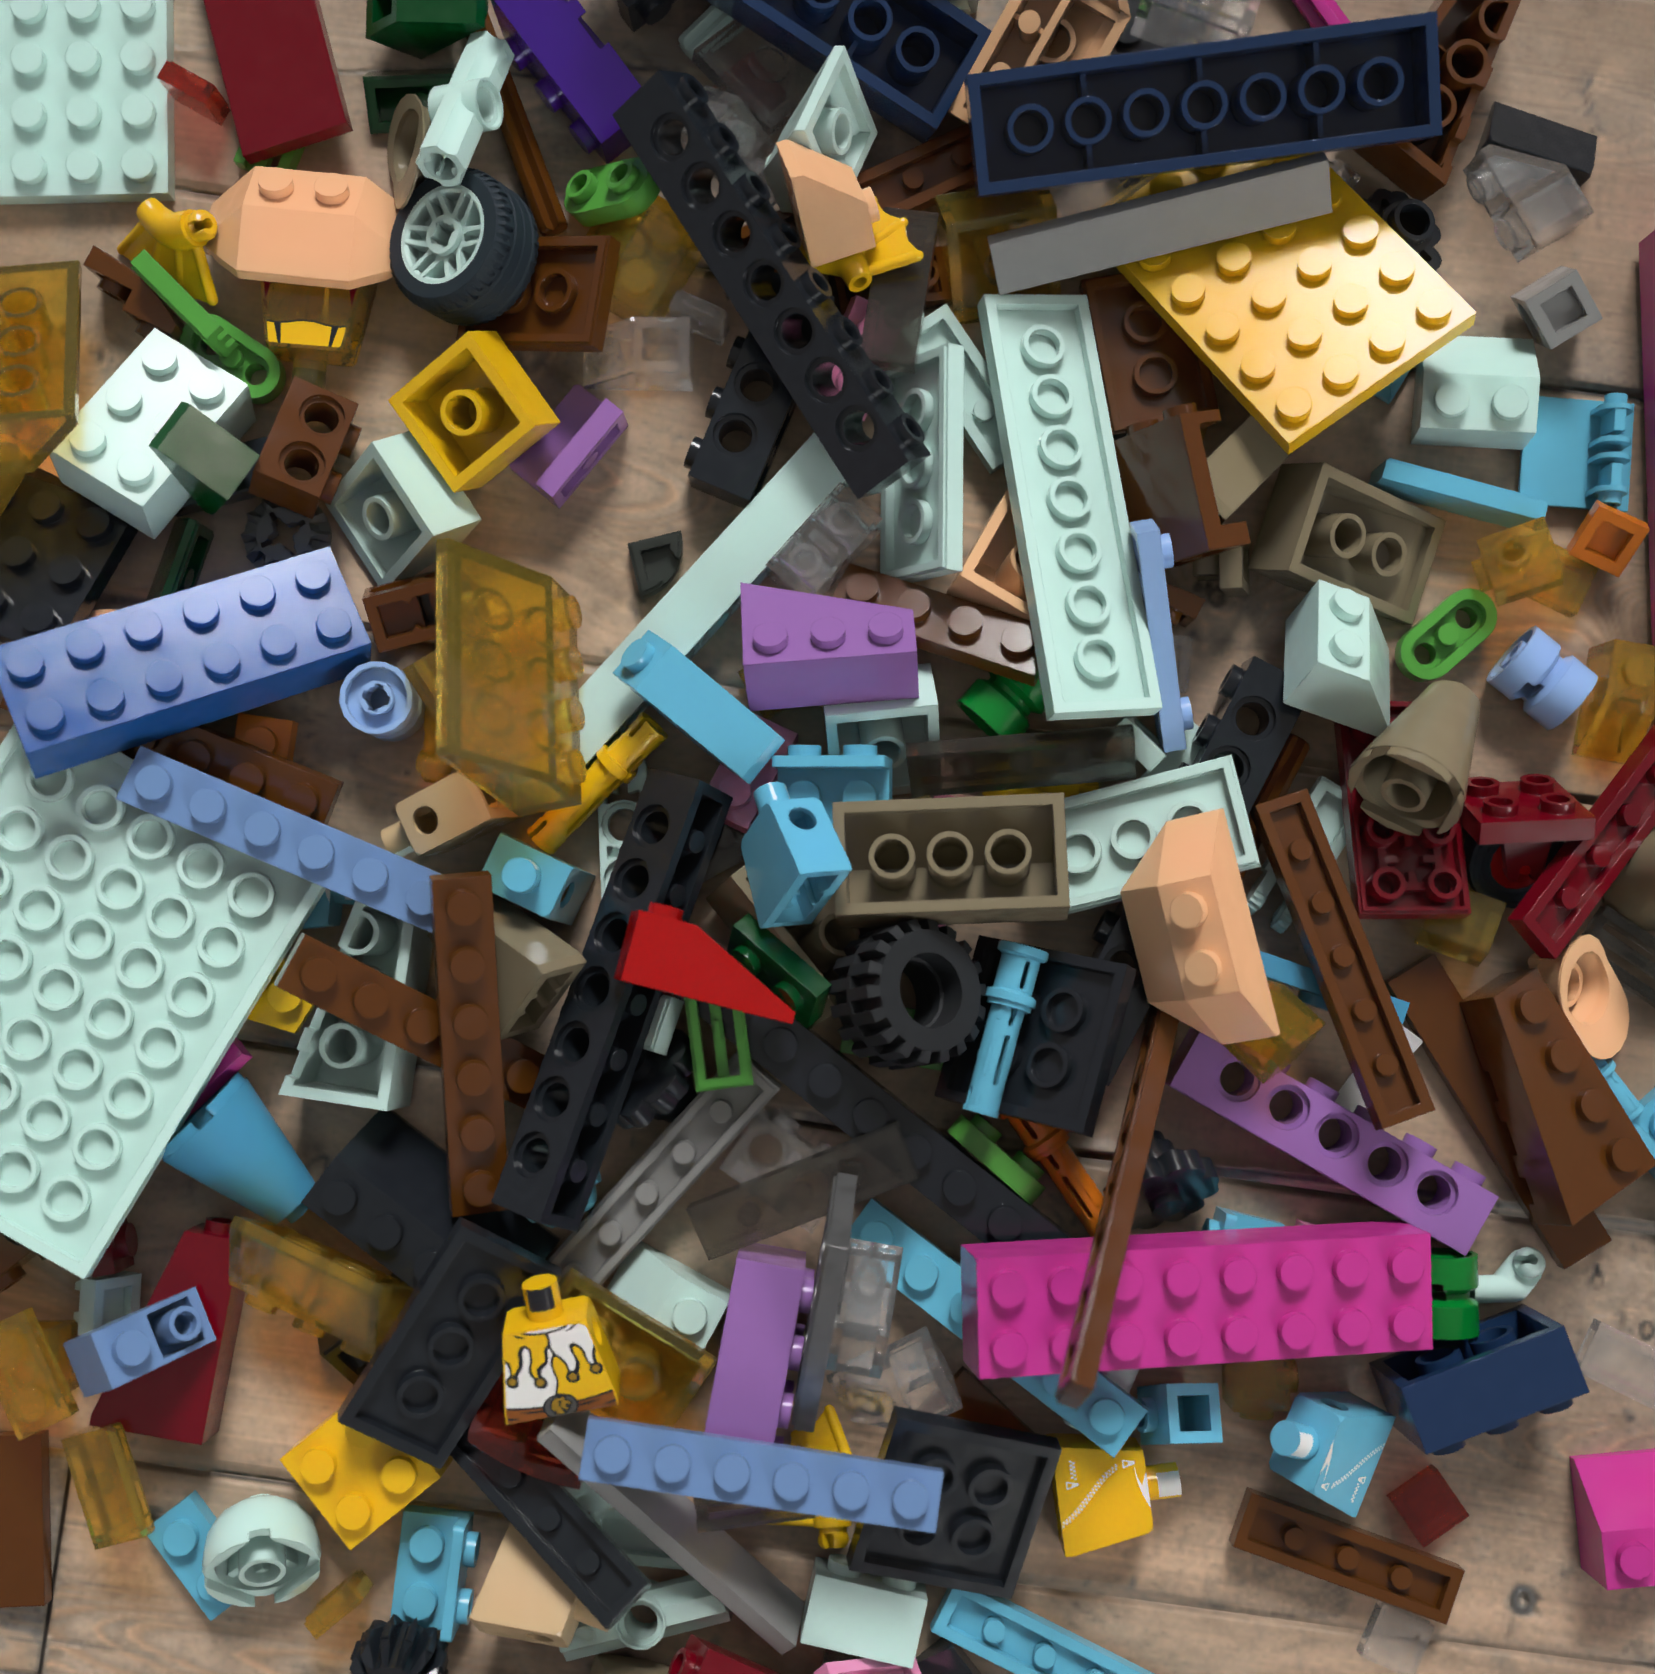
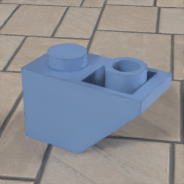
M195 1286L73 1338L63 1343L85 1398L113 1390L217 1339Z

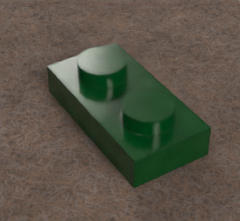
M749 913L736 922L732 927L727 952L795 1012L794 1018L805 1028L810 1027L822 1016L832 984L767 928L760 929L758 921Z

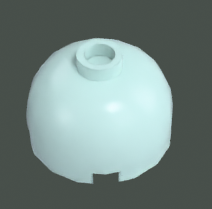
M269 1494L251 1496L225 1509L214 1521L208 1531L205 1542L202 1572L205 1577L207 1593L222 1603L240 1607H255V1596L274 1594V1602L276 1604L287 1601L306 1591L318 1579L320 1573L321 1544L312 1517L305 1508L295 1501Z

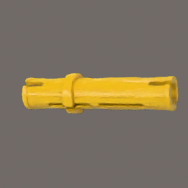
M641 712L618 739L610 746L603 745L596 752L597 759L590 768L555 801L542 817L527 829V834L532 837L531 840L544 852L553 855L623 782L629 784L636 777L635 770L642 764V761L668 738L666 732L662 731L663 728L648 714Z

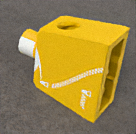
M1045 1434L1046 1436L1056 1437L1062 1449L1051 1483L1058 1537L1065 1558L1078 1556L1153 1531L1150 1501L1182 1496L1180 1475L1176 1462L1145 1465L1143 1449L1136 1438L1129 1436L1113 1458L1084 1434Z

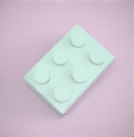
M154 328L47 447L61 483L155 540L191 495L148 445L181 401L191 404L240 440L256 421L248 384Z

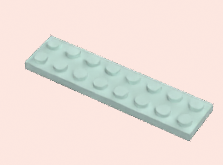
M984 294L977 308L1046 719L1051 721L1155 715L1163 706L1087 295Z

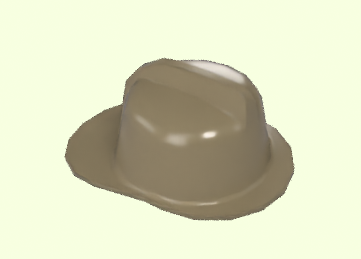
M406 94L399 101L393 114L388 136L387 156L389 171L393 181L394 202L396 209L401 210L407 205L413 190L427 179L415 161L431 121L428 108L422 105L416 94Z

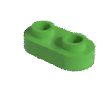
M633 157L577 172L566 186L564 206L581 225L591 227L638 216L652 205L660 189L641 159Z
M210 314L239 345L226 358L223 355L220 357L217 353L207 355L206 349L208 344L186 323L182 329L183 333L180 337V344L248 384L252 404H265L280 395L286 383V371L280 359L270 349L222 317ZM258 370H266L267 377L265 381L259 385H252V375Z
M1472 588L1462 589L1447 596L1397 642L1395 662L1400 672L1408 679L1416 682H1429L1445 675L1493 632L1497 623V610L1494 602L1484 592ZM1458 610L1466 612L1470 618V624L1467 629L1460 627L1456 623L1455 615ZM1417 646H1423L1428 650L1430 658L1427 664H1421L1416 660L1414 651Z
M976 1113L971 1120L961 1114L948 1128L947 1132L1030 1205L1046 1189L1038 1181L1045 1172L1021 1150L1012 1158L997 1145L996 1142L1002 1134L980 1114Z

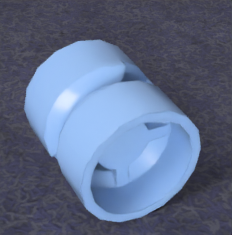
M1535 625L1524 632L1502 654L1490 670L1486 680L1510 701L1522 698L1524 700L1523 711L1546 730H1551L1566 720L1582 704L1596 685L1598 676L1573 655L1562 658L1560 656V644Z
M370 661L358 665L346 676L340 688L339 703L344 717L353 727L383 741L398 742L411 737L422 727L427 717L428 700L424 688L415 678L387 662Z

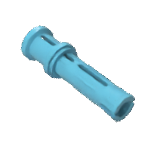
M999 940L997 949L1002 954L994 984L986 988V1002L991 1004L977 1053L967 1097L962 1106L964 1110L997 1119L1024 1013L1030 1014L1031 1009H1035L1036 1000L1032 997L1039 967L1041 963L1047 962L1049 953L1043 950L1005 940Z

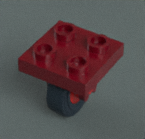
M1526 774L1520 777V781L1499 782L1490 777H1470L1464 809L1460 816L1461 825L1469 833L1463 845L1468 883L1478 896L1493 905L1516 908L1563 846L1564 841L1594 840L1596 817L1553 777L1548 775Z

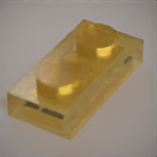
M32 1306L0 1321V1402L18 1441L79 1411Z

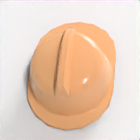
M1591 934L1580 935L1563 949L1557 959L1539 958L1536 953L1531 954L1528 958L1529 968H1537L1589 1054L1598 1060L1612 1058L1621 1050L1625 1042L1630 1017L1628 1000L1623 987L1607 960L1605 950L1599 939Z

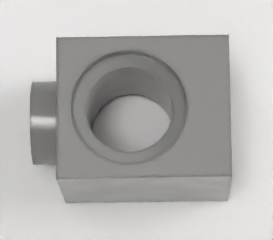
M1559 266L1510 296L1536 344L1551 350L1603 319L1577 269Z

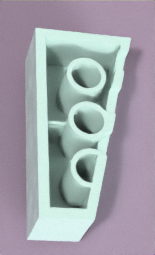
M355 901L338 946L341 947L340 952L426 995L433 944L427 936L429 932ZM317 1007L310 1026L304 1028L296 1048L300 1052L291 1074L285 1076L279 1095L382 1111L410 1106L417 1056Z

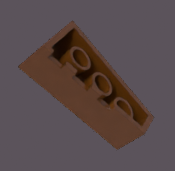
M1435 0L1427 10V12L1437 11L1442 135L1419 141L1352 149L1413 199L1424 201L1447 184L1453 169L1451 163L1459 144L1466 137L1472 122L1470 117L1479 94L1486 88L1493 71L1491 65L1500 43L1505 40L1521 0Z
M1537 968L1500 974L1459 1002L1483 1072L1490 1073L1498 1100L1493 1102L1500 1122L1507 1123L1517 1152L1512 1157L1519 1177L1526 1178L1533 1199V1203L1529 1204L1535 1224L1573 1226L1655 1167V1159Z

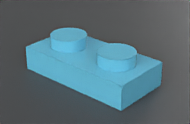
M194 1490L143 1531L208 1619L212 1621L231 1605L215 1599L205 1589V1577L202 1572L203 1552L208 1531L217 1518L198 1492Z

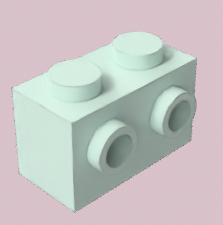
M831 1554L829 1559L816 1556L801 1619L800 1643L913 1669L928 1602L926 1586L923 1583L851 1571L848 1568L846 1555Z

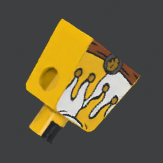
M540 1274L525 1280L521 1287L526 1306L516 1307L507 1311L503 1329L502 1347L506 1425L618 1405L621 1381L620 1370L591 1299L584 1295L561 1299L557 1277L553 1274Z

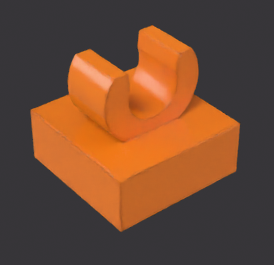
M1596 500L1566 548L1569 555L1616 577H1620L1650 531V528L1646 522Z

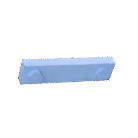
M1152 518L1130 522L1131 537L1163 706L1154 715L1156 735L1164 753L1185 750L1187 748L1184 731L1193 729L1194 724L1189 697H1180L1165 569L1174 567L1172 542L1169 533L1160 534V529Z

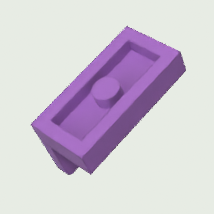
M579 384L574 385L553 410L561 423L510 464V468L514 473L559 509L628 427L624 412L607 398L601 402Z

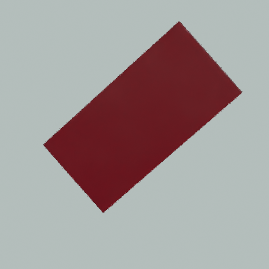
M203 0L242 155L250 165L353 131L319 0Z
M1390 701V724L1413 701ZM1334 722L1351 899L1359 919L1467 918L1472 913L1460 818L1447 832L1437 834L1439 828H1424L1420 836L1407 835L1387 828L1369 817L1360 807L1364 799L1358 793L1356 787H1354L1352 793L1350 792L1348 777L1349 770L1355 759L1377 737Z

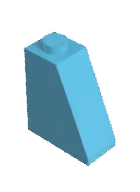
M647 630L641 639L635 640L627 647L622 655L621 663L612 673L700 749L748 784L754 780L772 758V755L786 741L673 645L650 630Z

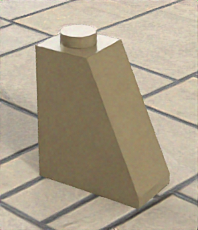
M1252 415L1207 458L1221 525L1292 454L1288 455Z
M492 893L500 1038L502 1040L538 1029L587 961L579 951L508 900ZM429 932L427 936L433 944V934Z

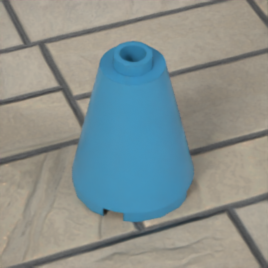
M239 1072L234 1074L183 1123L179 1132L167 1144L162 1161L275 1225L285 1218L292 1224L309 1209L301 1201L316 1183L248 1078L243 1077Z

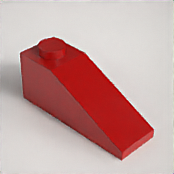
M649 902L647 912L642 910L631 911L614 975L615 980L778 1022L793 1024L795 1012L699 926L683 922V910Z

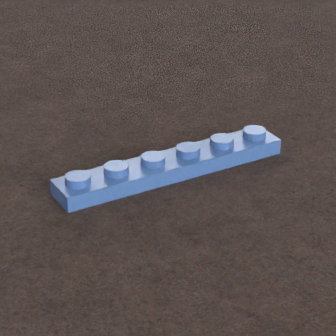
M140 746L117 794V800L432 933L429 875H439L441 873Z
M590 1415L578 1480L936 1534L944 1471L942 1468Z

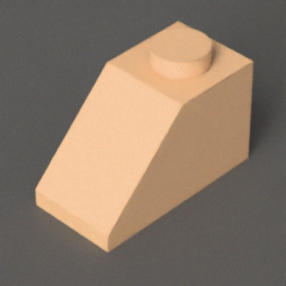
M788 139L777 142L776 145L797 233L811 267L814 268L876 247L872 223L880 221V214L871 187L861 189L852 167Z

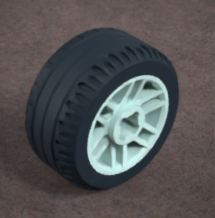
M467 168L461 184L456 186L444 187L439 182L427 178L413 190L407 205L402 210L400 209L396 216L389 248L392 275L398 288L412 303L443 321L460 326H477L482 323H488L489 320L492 321L497 316L500 317L504 311H508L518 298L521 297L531 280L537 263V250L539 248V234L537 233L538 228L535 224V218L527 204L518 194L481 170Z

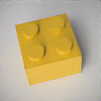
M497 331L466 332L388 399L391 406L454 493L482 488L561 423Z
M336 1410L300 1439L279 1460L348 1549L352 1550L440 1479L453 1461V1458L449 1456L441 1469L339 1423L338 1410Z

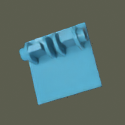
M1609 393L1604 395V401L1539 396L1536 434L1526 447L1520 450L1518 492L1546 499V502H1549L1548 507L1590 510L1595 501L1599 500L1622 512H1628L1635 405L1627 403L1628 395L1625 393Z

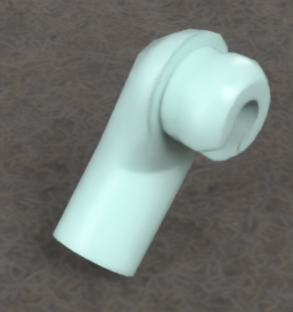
M1522 1247L1521 1249L1514 1250L1493 1275H1478V1288L1470 1292V1297L1479 1303L1522 1301L1542 1277L1546 1267L1543 1254L1533 1247Z

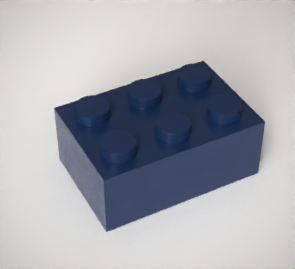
M1521 1304L1479 1320L1480 1334L1478 1337L1463 1340L1433 1339V1349L1395 1352L1369 1362L1387 1412L1396 1416L1393 1426L1426 1455L1430 1453L1437 1456L1447 1455L1462 1449L1466 1445V1439L1485 1432L1489 1435L1509 1432L1518 1427L1520 1424L1518 1419L1537 1412L1542 1414L1561 1412L1573 1405V1398L1590 1392L1564 1325L1525 1304Z

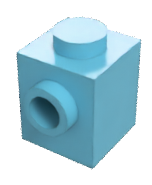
M1168 1383L1137 1387V1400L1148 1408L1147 1413L1136 1427L1140 1432L1141 1445L1223 1443L1218 1383Z

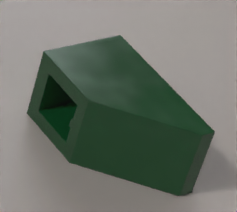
M367 0L365 38L422 60L469 36L471 33L484 28L488 13V0Z

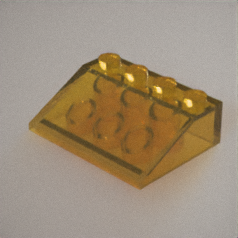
M449 538L436 540V756L519 817L581 805V783L586 780V764L580 752V730H583L585 726V715L579 700L578 679L582 678L584 667L581 654L577 649V628H580L582 625V613L577 599L573 595H569L551 576Z

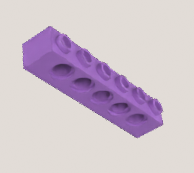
M1190 1027L1169 1064L1165 1081L1166 1085L1398 1219L1431 1233V1238L1465 1256L1467 1255L1499 1196L1481 1187L1486 1179L1485 1176L1458 1161L1453 1163L1451 1169L1433 1159L1437 1151L1436 1148L1409 1133H1406L1401 1141L1384 1131V1129L1375 1131L1367 1108L1357 1105L1355 1111L1351 1112L1335 1103L1340 1093L1312 1077H1309L1304 1085L1288 1076L1286 1073L1291 1065L1277 1056L1260 1049L1255 1057L1238 1047L1239 1042L1222 1045ZM1238 1062L1244 1070V1081L1237 1090L1226 1092L1220 1082L1221 1072L1226 1065ZM1286 1090L1292 1098V1109L1285 1118L1275 1120L1269 1110L1270 1101L1277 1092ZM1335 1118L1340 1125V1137L1334 1145L1324 1148L1319 1141V1129L1324 1122ZM1384 1147L1389 1156L1388 1165L1382 1173L1372 1175L1368 1169L1369 1156L1375 1149ZM1433 1175L1437 1183V1191L1431 1200L1421 1203L1417 1196L1418 1185L1425 1177Z

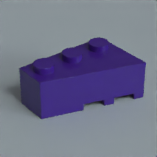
M491 0L504 40L507 41L514 54L511 64L519 72L526 67L538 82L534 84V88L539 97L553 113L561 109L570 119L572 124L568 126V129L579 146L587 154L595 150L606 164H609L628 149L631 144L612 114L641 85L608 42L604 45L581 16L586 11L578 0Z

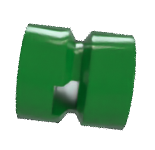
M989 672L991 677L989 680L978 678L956 703L977 727L993 741L1008 750L1030 727L1027 716L1030 713L1042 714L1045 711L1040 677L1035 687Z
M1431 1247L1433 1339L1463 1340L1478 1337L1480 1334L1479 1302L1470 1297V1292L1478 1288L1479 1285L1478 1254L1469 1251L1465 1256L1451 1248ZM1435 1284L1443 1285V1291H1435Z

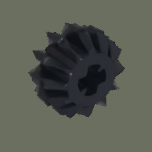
M393 1614L388 1622L373 1620L369 1629L362 1633L360 1641H356L350 1657L352 1663L349 1670L351 1674H448L447 1665L449 1660L447 1652L449 1643L437 1639L436 1627L423 1628L419 1626L417 1617L412 1622H403L398 1615Z

